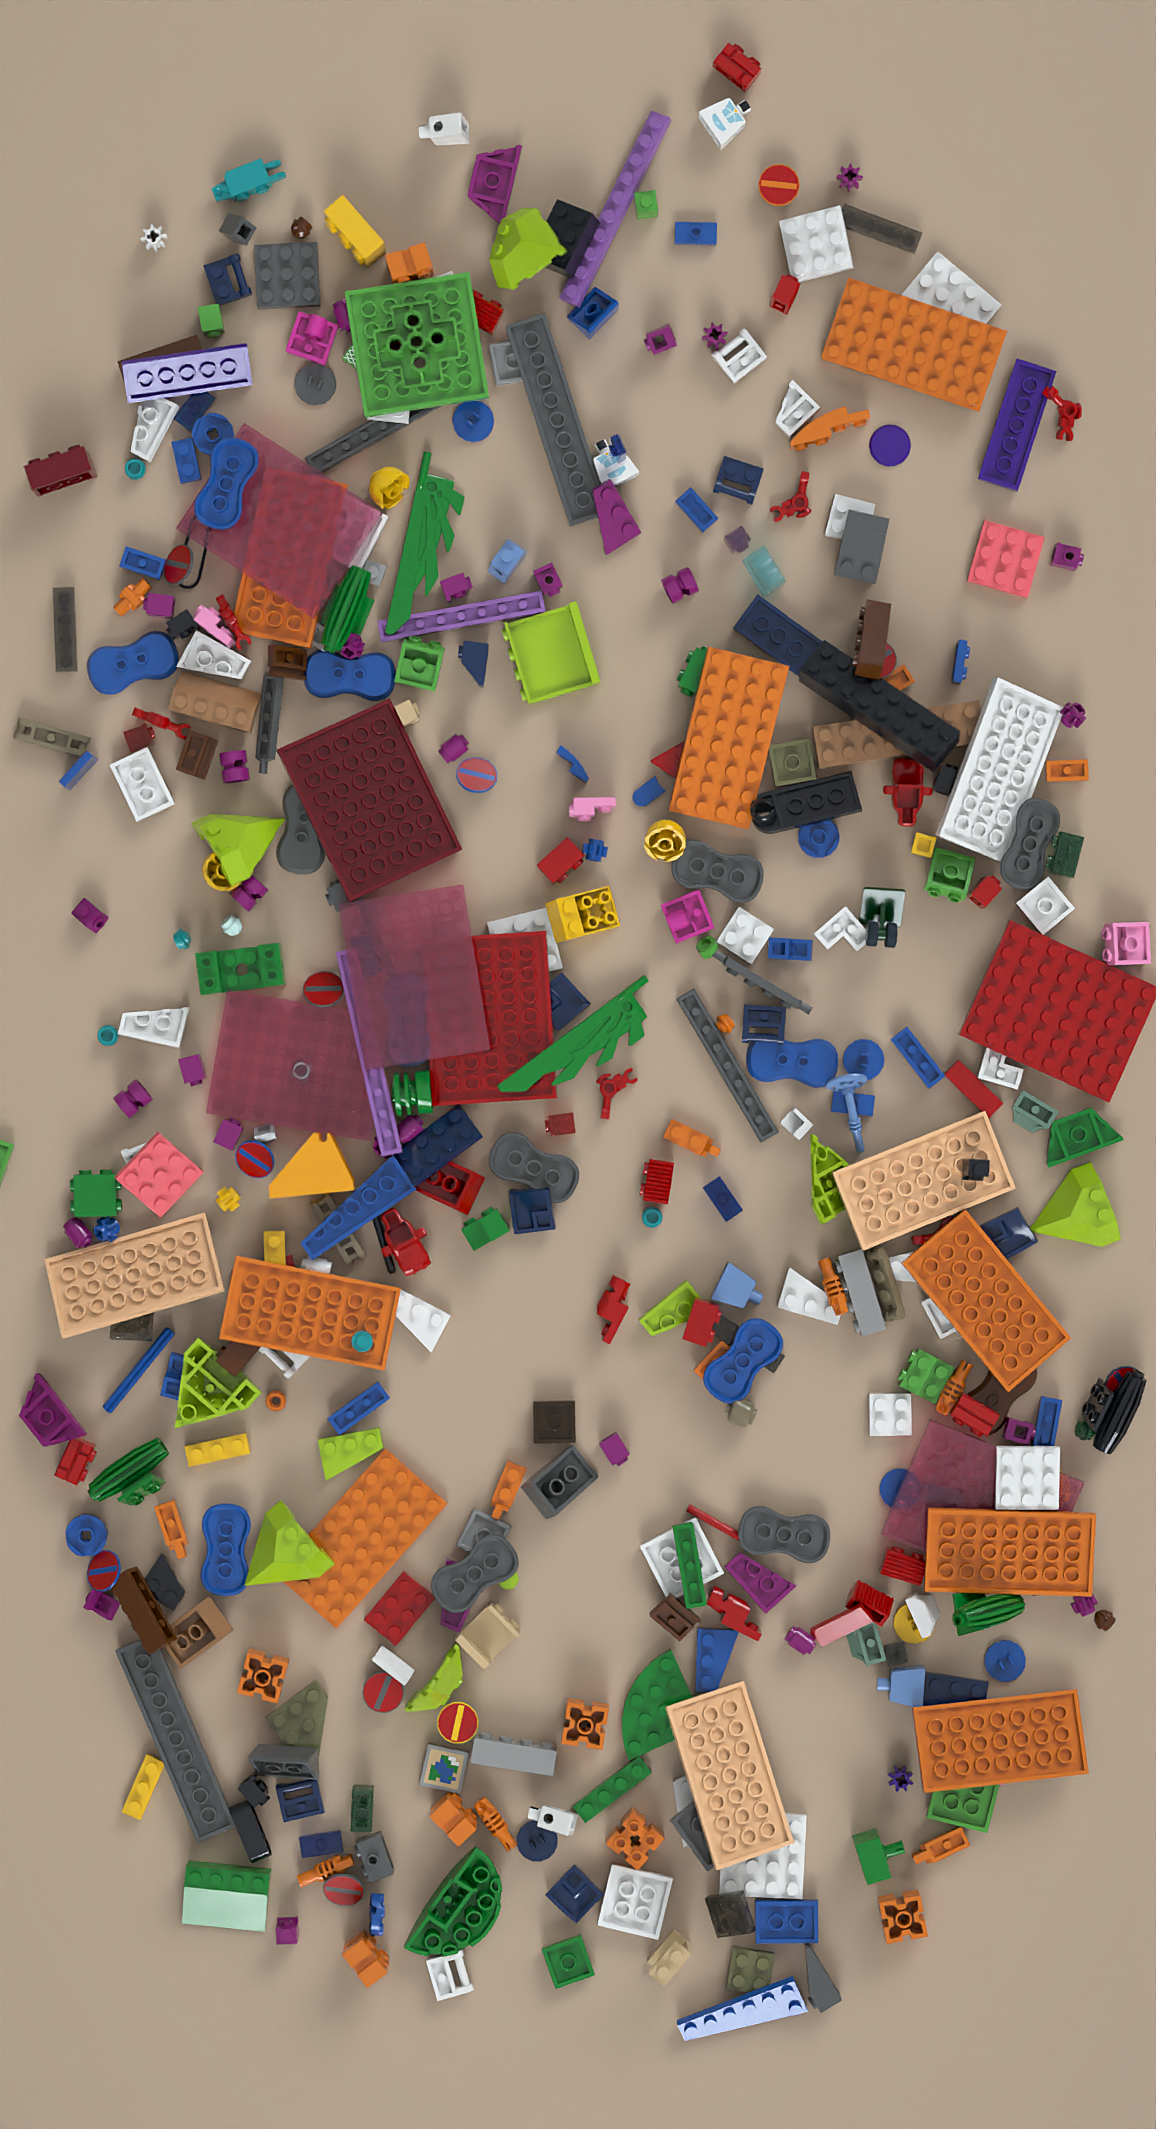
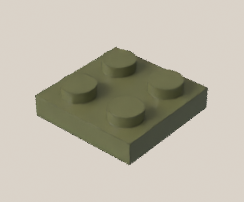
M810 738L770 745L769 755L775 787L817 779Z
M733 1946L726 1989L749 1993L770 1985L774 1952Z

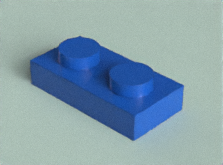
M187 438L171 442L180 483L184 484L202 480L193 439Z
M125 547L119 566L160 580L166 559Z
M959 639L956 644L951 679L953 684H960L962 679H966L967 667H964L965 659L969 658L970 647L967 646L966 640Z

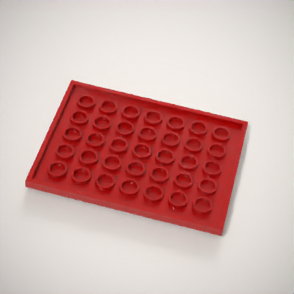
M1009 920L958 1035L1110 1103L1155 1002L1156 986Z
M547 931L421 939L424 982L429 992L426 1020L427 1032L431 1040L429 1066L432 1106L557 1098V1085H551L556 1078V1071L544 1074L526 1091L501 1092L497 1087L499 1083L554 1043Z

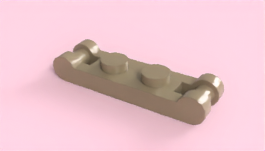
M18 718L17 732H14L13 736L17 740L79 757L86 752V746L91 740L90 737L22 718ZM27 727L32 728L30 736L25 735ZM73 740L79 741L77 749L72 748Z
M329 1193L323 1194V1197L317 1201L315 1199L310 1202L321 1223L337 1209ZM328 1204L331 1210L323 1213L321 1208ZM353 1233L335 1244L348 1267L354 1264L353 1261L358 1258L366 1257L364 1250ZM353 1246L355 1251L348 1254L346 1249Z
M879 1247L875 1250H866L864 1257L869 1262L881 1301L883 1320L890 1322L903 1319L905 1311L886 1249Z

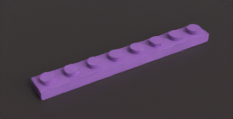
M542 591L412 614L410 619L393 635L385 633L387 619L377 621L382 643L409 638V636H420L544 613L545 606Z

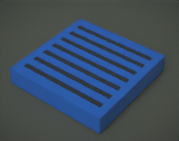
M86 751L59 780V783L71 790L98 759Z

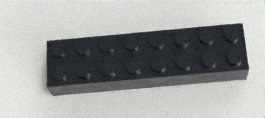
M824 640L799 669V682L934 773L959 743L960 731L881 677L879 680L855 675L856 666H852L853 659Z

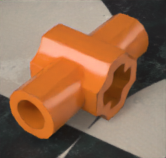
M144 578L135 586L132 583L129 584L118 595L121 599L113 608L122 617L130 609L135 611L144 603V595L152 586Z

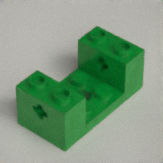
M281 943L195 953L200 995L287 985ZM241 963L246 964L248 967L247 974L243 976L239 975L236 971L237 966Z

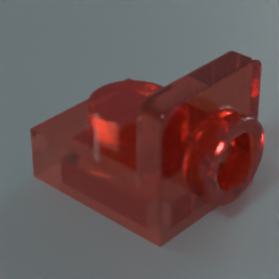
M146 723L123 732L130 752L154 745L155 732L153 727H148Z
M573 1112L548 1115L549 1120H545L546 1133L550 1132L551 1137L576 1133Z

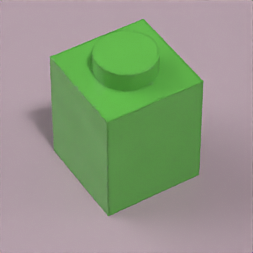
M655 190L634 193L637 220L658 217Z
M219 304L198 307L204 336L216 338L221 336L220 333H225Z

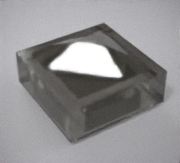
M904 1641L883 1646L887 1666L909 1662Z

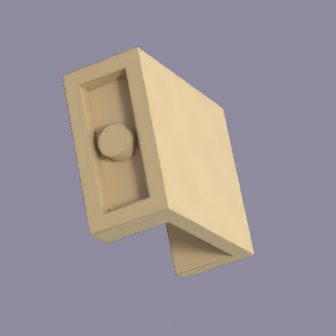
M492 1602L455 1637V1641L484 1670L503 1648L520 1635L518 1623L512 1618L509 1620L504 1615L505 1610L498 1603L494 1605Z
M674 1928L647 1959V1963L652 1966L648 1974L664 1987L691 1956L690 1942Z

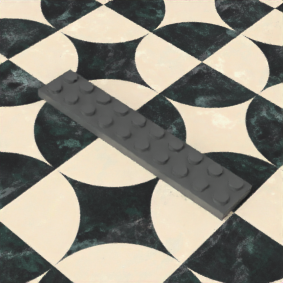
M543 313L506 325L505 329L569 526L596 519L598 516L595 510L592 489L600 485V481L546 315Z
M140 1639L116 1649L115 1652L197 1843L236 1827L228 1803L163 1651L161 1650L149 1655L143 1648Z

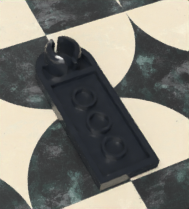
M852 771L761 793L757 796L756 800L752 801L750 807L753 825L765 834H775L862 812ZM769 812V814L766 816H760V814Z

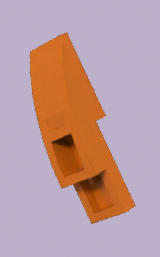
M845 406L830 411L805 426L790 442L789 448L790 450L801 451L807 449V445L814 443L816 446L827 444L828 440L832 437L831 430H834V433L846 430L847 426L854 425V428L866 425V421L870 419L869 410L866 409L848 414Z

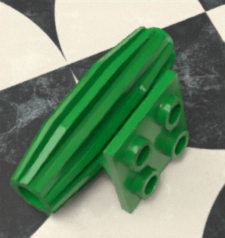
M352 565L340 586L335 585L320 622L324 625L321 644L324 645L323 649L333 654H335V651L340 652L351 633L361 636L375 601L366 597L371 578L369 571Z
M157 1437L132 1449L106 1467L88 1485V1494L94 1501L97 1499L101 1502L122 1492V1495L117 1498L119 1502L130 1506L141 1504L145 1500V1496L158 1492L162 1488L161 1485L166 1483L164 1479L157 1477L151 1472L169 1455L167 1447Z
M985 1593L952 1594L955 1612L953 1613L952 1620L957 1627L958 1636L1005 1623L1025 1610L1024 1598L1020 1594H995L985 1597Z

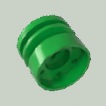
M415 1071L413 1081H410L408 1072H404V1081L402 1082L400 1081L399 1072L393 1073L391 1085L392 1100L397 1116H403V1106L407 1107V1114L411 1115L412 1105H417L419 1114L433 1113L430 1071Z

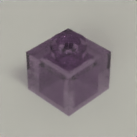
M740 526L724 537V542L732 554L736 551L740 554L749 548L748 544L751 538L743 526Z

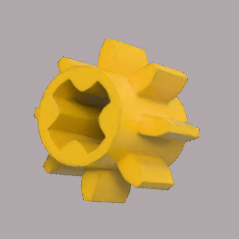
M223 1187L216 1192L219 1197L215 1200L224 1212L228 1209L232 1212L240 1206L238 1201L241 1197L233 1187L229 1189Z

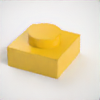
M916 832L910 853L931 858L936 837Z

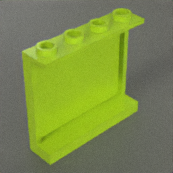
M577 601L568 603L564 607L514 622L504 623L505 628L502 629L504 640H509L511 648L508 649L510 660H515L517 668L514 669L516 680H521L523 688L520 689L522 700H527L528 705L600 684V678Z

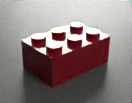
M80 445L71 446L67 452L61 454L59 451L53 452L48 455V458L40 460V458L28 461V465L24 466L31 490L38 497L97 477L89 452L84 446L80 447Z

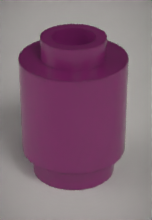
M343 299L333 304V313L340 329L351 332L346 299Z
M455 733L441 745L438 752L449 764L451 761H456L469 750L467 747L469 742L462 734L458 736Z
M412 1114L408 1115L396 1125L399 1139L403 1144L407 1141L410 1142L424 1130L422 1127L424 1122L417 1114L414 1116Z
M73 1217L63 1225L65 1234L76 1248H86L92 1243L93 1234L81 1219L78 1220L77 1217Z
M792 1626L784 1638L789 1646L803 1655L806 1653L810 1654L816 1646L814 1642L815 1637L800 1627Z

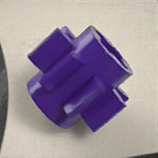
M905 1765L902 1766V1769L894 1766L895 1770L893 1773L888 1772V1776L892 1778L888 1782L889 1786L895 1784L896 1792L899 1791V1788L907 1791L906 1787L908 1784L913 1785V1781L909 1779L913 1775L912 1771L906 1773ZM903 1775L905 1780L898 1782L896 1777Z

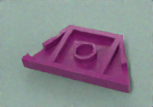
M516 145L505 150H495L492 153L477 154L467 197L499 224L501 219L505 218L522 145Z
M36 1373L33 1378L35 1379L32 1390L28 1391L26 1402L22 1406L19 1416L43 1447H49L85 1436L87 1432L40 1373Z

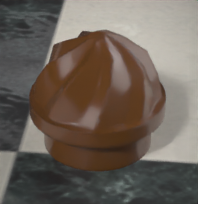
M300 216L297 220L294 219L291 232L294 237L303 239L310 235V230L313 227Z
M1099 1610L1094 1616L1097 1628L1104 1631L1109 1630L1116 1621L1113 1613L1107 1610Z

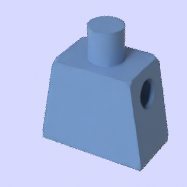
M508 539L491 561L488 573L505 584L528 552L511 539Z
M727 1262L711 1295V1299L744 1308L747 1301L759 1305L764 1294L754 1290L756 1284L754 1279L730 1262Z
M923 1665L890 1668L889 1678H877L876 1689L888 1691V1699L891 1702L912 1707H923L925 1667Z

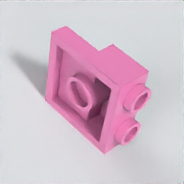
M200 605L194 613L196 616L194 621L226 647L232 649L236 644L233 640L234 636L223 627L224 623L221 620V614L212 607L207 609Z
M616 797L573 798V803H569V817L578 818V821H590V817L595 816V809H598L599 813H610L611 809L616 807Z
M1149 922L1104 924V928L1101 931V937L1105 940V949L1102 952V957L1108 966L1151 964Z

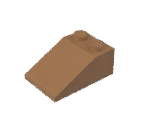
M208 1596L170 1625L178 1639L165 1647V1649L179 1668L182 1669L234 1629Z

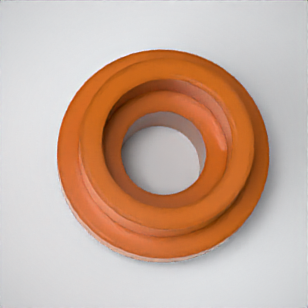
M727 1014L716 1017V1026L721 1032L728 1034L732 1032V1028L735 1025Z
M279 1390L269 1392L265 1399L266 1406L272 1411L282 1410L286 1405L285 1394ZM273 1397H278L280 1403L274 1404L272 1402Z

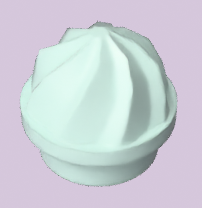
M233 914L226 917L220 925L223 928V932L231 936L239 934L242 929L240 918L238 916L235 917Z

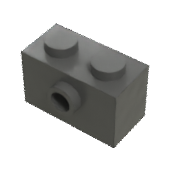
M382 1831L357 1838V1845L354 1848L357 1857L362 1858L364 1865L361 1866L364 1877H368L371 1883L394 1875L395 1869Z

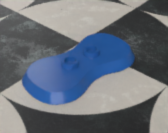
M229 437L220 440L213 448L209 480L196 497L194 504L195 515L204 525L224 530L233 527L239 520L242 513L243 489L247 481L255 473L259 461L256 448L249 442Z
M151 631L129 645L121 647L104 646L93 651L87 660L88 676L91 684L98 692L106 695L117 694L135 681L142 679L159 680L172 675L176 671V666L179 662L178 651L174 641L168 634L161 631Z
M317 650L307 658L306 680H304V684L309 693L320 698H329L339 694H355L366 700L380 701L392 693L395 686L396 670L393 661L382 653L372 652L361 655V657L357 656L353 659H348L337 652L333 654L328 651Z
M784 1039V1045H778L775 1042L751 1041L747 1050L746 1065L749 1074L761 1082L794 1079L810 1087L820 1088L826 1086L827 1081L835 1078L838 1070V1053L830 1042L823 1039H812L805 1042H790Z
M752 1318L741 1324L729 1350L713 1360L705 1369L703 1382L709 1393L727 1404L743 1400L749 1393L756 1374L764 1366L779 1357L783 1349V1338L779 1331L767 1321L759 1318Z
M235 1504L214 1505L205 1512L202 1519V1530L207 1542V1555L201 1568V1581L208 1592L218 1596L237 1595L246 1588L244 1585L249 1568L244 1556V1547L250 1532L251 1521L247 1511Z

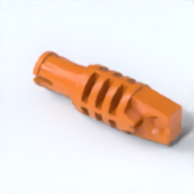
M830 1257L819 1260L818 1264L824 1278L822 1279V1285H824L829 1305L832 1306L836 1316L843 1315L848 1312L846 1294L840 1282L841 1279L835 1274Z
M962 1359L954 1375L948 1378L935 1408V1411L944 1416L956 1404L966 1386L965 1380L971 1368H973V1365L968 1363L965 1370H963L967 1362Z
M486 1797L476 1801L474 1807L481 1821L491 1832V1835L500 1840L506 1851H510V1847L513 1849L518 1843L507 1830L508 1824L498 1813L497 1809Z
M351 1854L340 1857V1855L334 1856L315 1864L314 1869L298 1874V1882L301 1888L315 1881L324 1882L332 1875L345 1873L346 1868L354 1865V1860Z

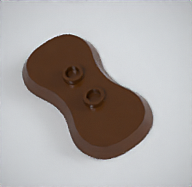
M1037 1368L1009 1392L1002 1387L988 1370L984 1381L968 1393L969 1396L998 1412L1000 1415L988 1435L998 1432L1003 1427L1013 1402L1033 1387L1037 1379Z

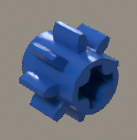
M589 839L588 844H583L582 853L586 854V860L601 862L602 857L606 858L608 847H604V841Z
M103 1216L96 1220L97 1225L94 1226V1234L97 1239L111 1242L118 1238L116 1234L119 1233L120 1226L116 1219L110 1218V1216L106 1218Z

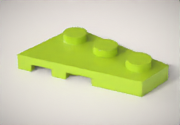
M685 1280L638 1320L651 1336L657 1335L687 1322L696 1297H701L690 1283Z
M380 1427L318 1439L325 1480L332 1478L383 1449Z

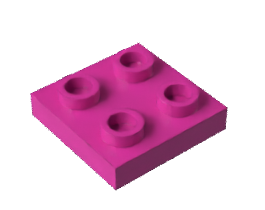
M299 311L285 350L286 353L326 366L339 325L329 322L318 315H308Z
M700 890L660 905L676 944L715 928Z

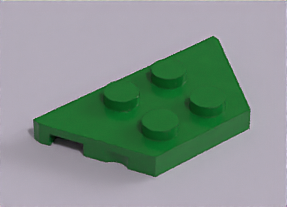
M1091 1107L1052 1122L1050 1125L1046 1166L1050 1168L1124 1139Z

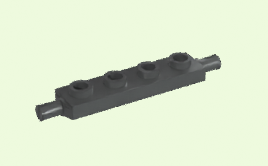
M268 673L263 675L255 759L260 761L258 773L267 774L268 762L275 760L283 689V678L268 676Z
M718 950L712 955V957L727 967L726 972L735 977L738 974L745 978L743 982L753 988L755 985L763 989L761 993L771 999L773 996L779 998V1004L790 1009L792 1006L808 1015L813 1007L729 958V955H725Z

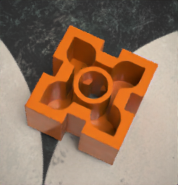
M425 242L411 246L403 251L399 250L385 255L393 284L427 279L434 276L433 265Z
M249 1648L243 1669L248 1670V1673L243 1672L237 1693L253 1697L255 1693L262 1694L261 1700L278 1704L284 1684L279 1682V1678H285L290 1659L278 1655H273L272 1659L265 1658L266 1652ZM265 1672L267 1673L266 1675H268L269 1677H266L265 1680L261 1679V1675H258V1673Z
M567 1698L565 1719H569V1723L564 1722L561 1744L578 1746V1742L581 1741L586 1742V1748L603 1750L605 1729L601 1728V1724L607 1725L609 1704L592 1701V1706H585L584 1700ZM583 1720H588V1722H590L591 1724H587L586 1727H582V1723L580 1722H583Z
M447 1791L431 1807L429 1817L459 1847L477 1830V1815L471 1808L465 1809L462 1806L463 1800L457 1793L454 1792L452 1794Z
M631 1807L621 1819L623 1826L621 1828L615 1826L605 1840L606 1845L618 1855L623 1851L625 1853V1860L636 1870H639L649 1858L647 1851L650 1848L655 1851L665 1837L664 1832L652 1822L647 1826L645 1824V1817L635 1808ZM631 1836H639V1840L637 1842L631 1841Z
M918 1889L902 1892V1898L895 1899L894 1894L877 1897L880 1915L882 1919H886V1921L881 1922L887 1944L902 1942V1936L910 1935L911 1939L928 1937L924 1916L919 1914L924 1911ZM900 1914H905V1919L900 1920Z
M364 1929L344 1944L342 1956L351 1968L356 1971L357 1976L366 1988H369L388 1973L387 1967H389L388 1960L390 1958L384 1949L380 1950L376 1947V1938L370 1936Z

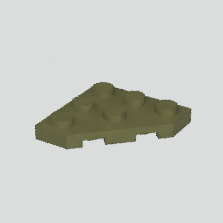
M315 1680L268 1714L265 1719L285 1746L318 1748L319 1756L328 1695L318 1681Z

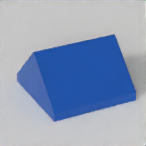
M594 287L584 298L580 308L575 307L566 317L590 340L618 311L619 303L600 289Z

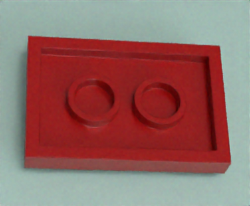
M403 1571L367 1614L364 1621L393 1645L397 1646L434 1601L435 1597L408 1573Z

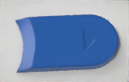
M655 776L633 793V801L637 806L643 807L667 790L659 785Z

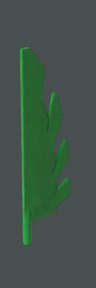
M430 452L423 453L385 628V633L393 635L410 619L413 593L424 575L425 596H428L438 579L436 548L441 533L447 552L450 551L455 537L447 519L449 504L460 515L465 499L463 495L453 490V480L428 474L432 456Z
M643 975L497 1085L498 1089L501 1092L526 1091L544 1074L564 1068L563 1071L554 1079L551 1085L563 1083L574 1079L589 1056L601 1049L603 1051L596 1063L597 1067L612 1059L618 1039L628 1031V1046H632L643 1038L645 1034L641 1022L647 1018V1015L633 996V993L649 982L647 977Z

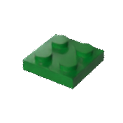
M581 1934L542 1948V1953L555 1989L595 1975Z

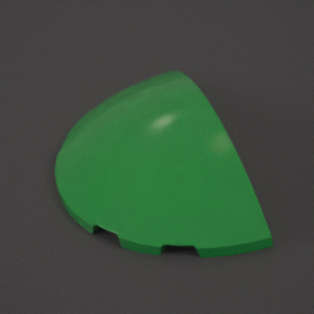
M475 1846L438 1886L415 1922L403 1946L406 1950L423 1956H428L429 1954H441L442 1957L458 1954L459 1950L467 1946L473 1947L492 1929L501 1909L502 1884L494 1863L480 1848Z

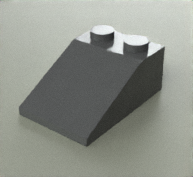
M848 510L834 575L876 584L890 518Z
M571 1445L529 1478L521 1488L544 1518L549 1519L558 1515L592 1484L598 1476L575 1446Z

